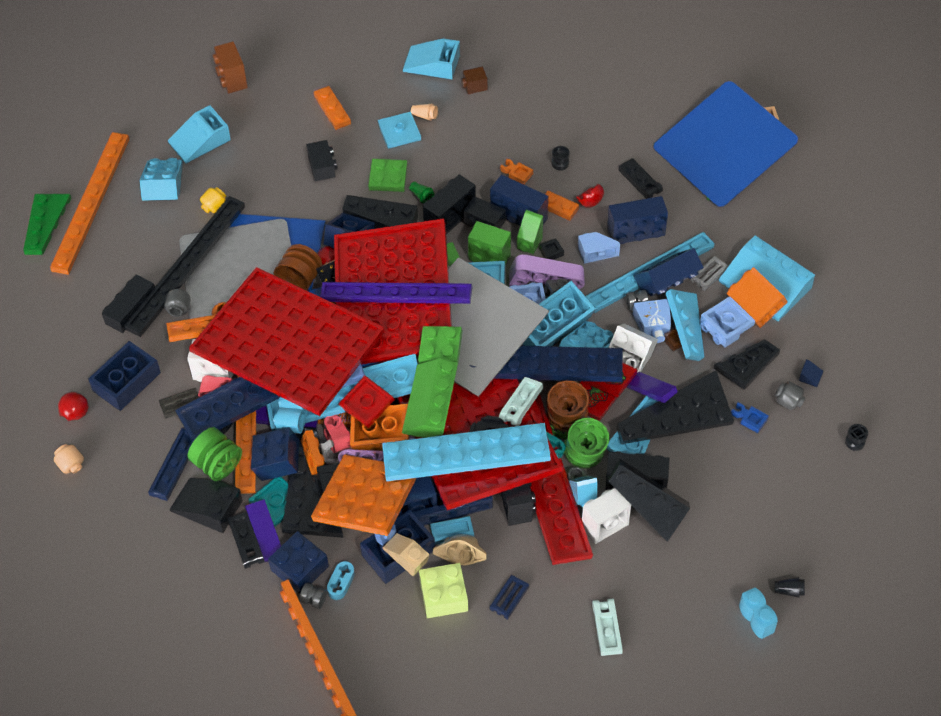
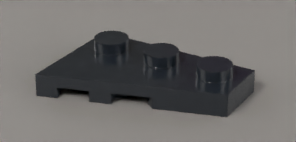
M764 339L746 348L744 352L738 355L734 354L722 363L714 364V369L745 390L779 355L780 349Z

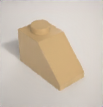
M398 533L382 548L412 576L427 563L429 553L418 543Z

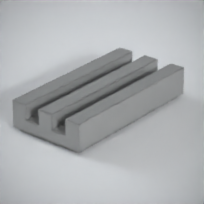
M714 256L703 266V269L698 271L699 275L691 278V282H696V286H701L702 290L706 291L722 276L728 265ZM717 263L703 278L699 279L710 267Z

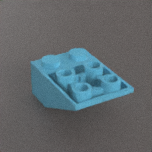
M443 38L411 46L403 72L453 79L460 57V41Z
M209 105L195 112L168 140V143L181 159L188 163L230 141L231 138L228 125Z
M154 158L147 161L139 180L142 200L178 199L183 160H177V158H169L167 160Z
M585 321L562 339L559 347L609 348L614 334L609 330L598 327L593 322Z

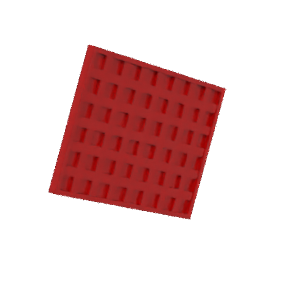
M256 267L190 345L189 349L191 353L321 416L385 330L379 324Z
M493 379L479 397L454 382L443 435L467 433L470 431L471 425L475 421L476 423L481 421L482 417H499L501 410L520 385L518 380ZM410 394L397 397L399 405L409 403ZM532 407L528 409L522 418L520 426L540 423ZM504 422L509 427H515L511 425V422ZM549 439L548 445L551 461L432 476L446 510L563 472V466Z

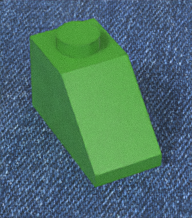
M526 210L517 236V249L534 254L543 237V216Z

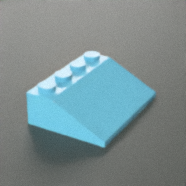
M755 235L743 246L719 278V282L729 288L732 284L737 283L747 270H751L754 267L788 301L772 317L779 321L812 288L815 274Z

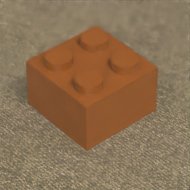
M234 41L215 46L213 59L215 64H217L215 66L216 74L221 76L222 88L226 87L228 94L248 88L244 64Z

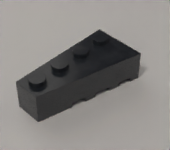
M347 195L342 208L345 214L374 222V229L418 222L417 205Z
M619 459L609 474V482L668 542L690 510L689 502Z

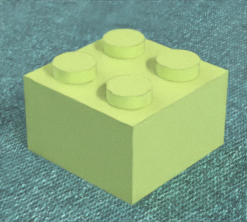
M460 563L419 570L427 618L468 611V598Z

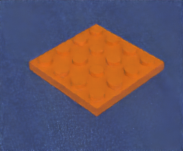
M344 455L311 515L312 520L388 536L416 478L386 481L383 461Z

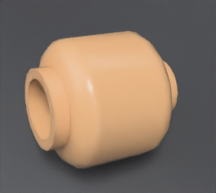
M64 444L54 452V462L64 474L71 472L75 474L82 469L83 466L81 464L84 461V457L74 445Z

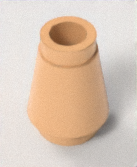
M434 104L413 105L411 113L414 116L432 121V119L437 118L438 107Z

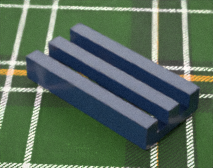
M511 575L490 605V610L496 611L498 615H503L508 620L528 590L529 584ZM516 582L515 586L513 587V589L511 590V592L509 593L501 607H498V604L500 603V601L502 600V598L504 597L512 583ZM523 586L506 611L505 608L507 607V605L509 604V602L511 601L519 587Z

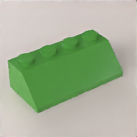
M438 358L417 365L403 425V434L421 438L443 436L458 362Z

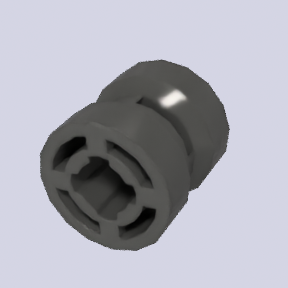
M640 290L638 293H626V303L629 311L633 310L634 303L648 301L646 290Z
M305 583L300 593L299 602L304 604L310 603L313 607L320 609L325 602L327 590L321 587L315 588L313 584Z

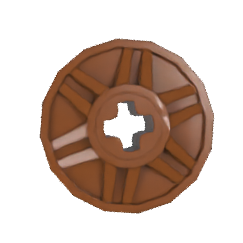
M294 244L287 249L283 258L275 267L273 274L308 291L318 274L316 269L322 266V260L313 249L305 245Z
M565 380L555 384L548 393L547 417L549 423L561 432H568L575 421L588 418L589 395L581 384Z

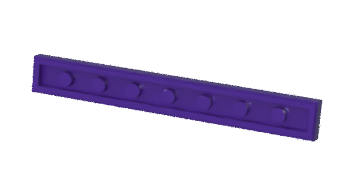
M322 282L320 297L330 302L471 304L473 286L472 284Z

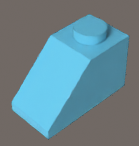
M588 475L569 480L575 502L580 507H583L587 501L597 498V478Z

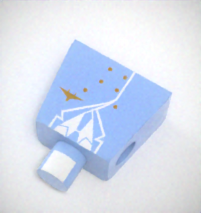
M661 299L634 303L633 317L639 330L657 338V343L663 342L665 340L664 334L670 331L671 326L668 300Z

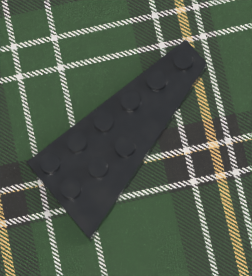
M715 370L678 390L665 403L658 401L617 423L616 429L622 445L728 426L734 423V419L718 373Z
M304 427L301 434L296 433L299 439L298 473L290 474L282 533L295 534L298 531L302 535L343 538L342 527L312 520L311 515L320 497L314 475H311L301 439L307 430H313L319 444L320 439L317 428Z

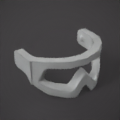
M330 439L325 443H320L319 450L326 463L336 464L339 463L338 458H328L329 454L333 453L330 448L334 446L333 441Z

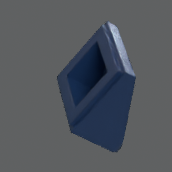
M806 359L799 381L818 387L823 370Z

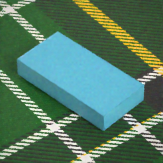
M470 516L430 524L432 536L435 538V545L441 544L447 537L457 534H468L474 537Z

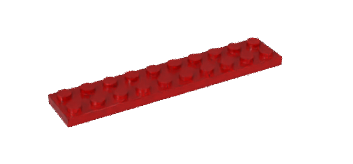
M539 394L531 407L539 422L545 423L546 432L553 435ZM564 466L563 472L531 482L530 490L531 492L534 491L536 504H534L552 565L592 559L593 553Z

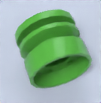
M582 418L575 421L571 425L565 440L566 448L564 454L567 460L572 465L585 469L599 464L609 444L607 428L594 418Z
M215 427L203 431L194 440L188 451V460L198 468L203 469V472L214 481H220L227 477L238 465L242 456V448L232 440L227 439V436Z

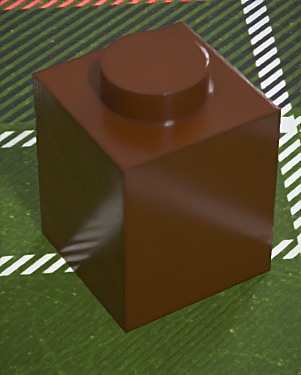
M483 66L463 71L461 84L463 88H466L468 94L488 90V78Z

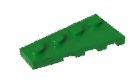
M70 194L34 195L23 248L25 255L44 254L52 238L51 234L59 224L58 220L61 215L63 216L67 203H70L72 199Z

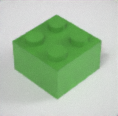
M476 221L468 236V260L472 262L505 261L506 265L511 255V232Z

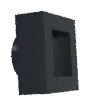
M556 238L540 244L539 249L545 259L554 260L564 256V250Z

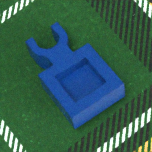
M739 402L736 404V408L740 411L734 409L731 411L733 417L742 419V425L756 433H759L769 417L752 406L747 410Z

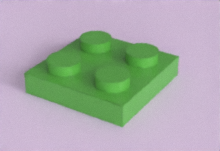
M372 159L369 190L404 192L407 160Z
M423 326L418 358L419 364L438 358L459 363L462 327Z

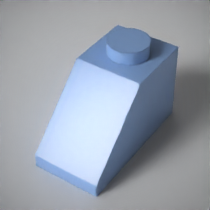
M598 232L585 233L578 236V249L584 264L619 256L620 243Z

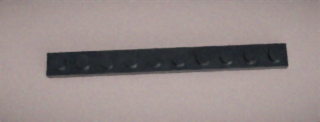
M231 196L226 199L125 323V330L139 337L144 334L165 308L164 304L168 292L181 288L245 208L244 202Z

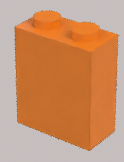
M754 267L751 270H747L737 283L729 287L726 293L728 297L736 301L755 320V324L759 328L766 324L788 303L786 298Z

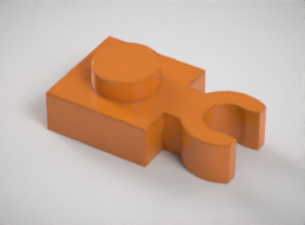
M506 159L507 166H500L502 173H509V178L521 184H525L533 175V169L520 162L514 165L510 159Z

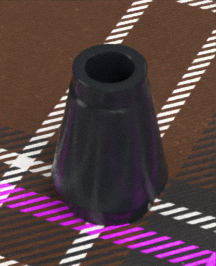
M795 577L775 581V593L797 598L805 596V579Z

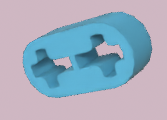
M340 562L328 582V595L333 600L344 598L351 585L355 572L350 562ZM346 569H348L349 573H345L344 577L342 578L341 571H345ZM340 583V590L333 592V588L336 589Z

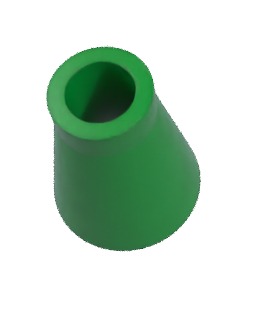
M416 181L412 182L409 187L410 191L414 193L421 203H425L435 196L432 188L419 184Z

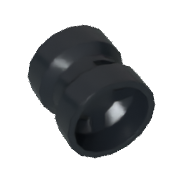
M557 146L552 150V167L554 169L563 171L568 168L570 151L567 147Z
M853 424L849 427L845 444L850 450L859 451L864 448L868 437L867 428L861 424Z

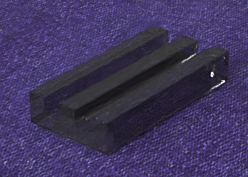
M196 388L159 400L165 419L177 415L175 410L198 399L199 396Z

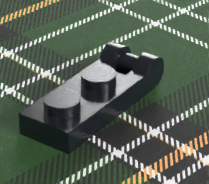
M633 158L619 165L618 170L646 199L652 198L655 193L663 192L662 185L656 182Z
M244 512L227 518L244 568H250L255 563H264L265 561L248 513ZM255 552V555L247 556V553Z

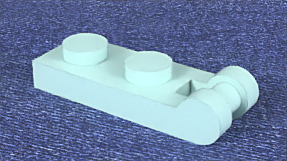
M524 377L501 410L499 418L504 420V422H511L513 426H520L522 418L543 389V383Z
M607 599L604 602L593 600L592 607L601 656L622 654L623 649L614 599ZM601 610H608V612L601 613Z

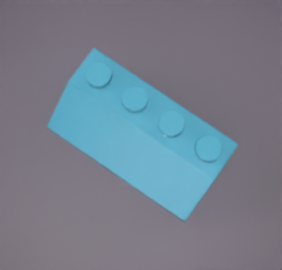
M570 281L539 304L549 310V313L525 340L523 345L553 346L588 320L596 308L577 286Z

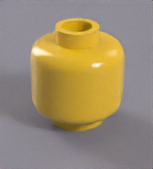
M210 187L200 197V202L202 203L200 207L208 214L210 212L215 214L226 201L225 198L227 196L218 187Z

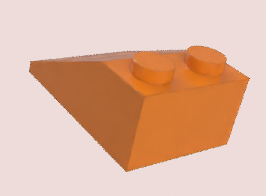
M408 404L390 405L369 428H366L351 416V448L353 450L383 451L382 443L409 440V435L402 433Z

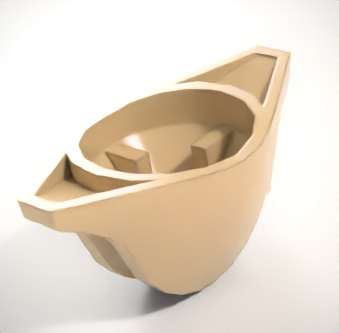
M457 534L447 537L443 543L433 548L434 555L453 564L470 565L487 559V553L478 545L477 539L468 534Z

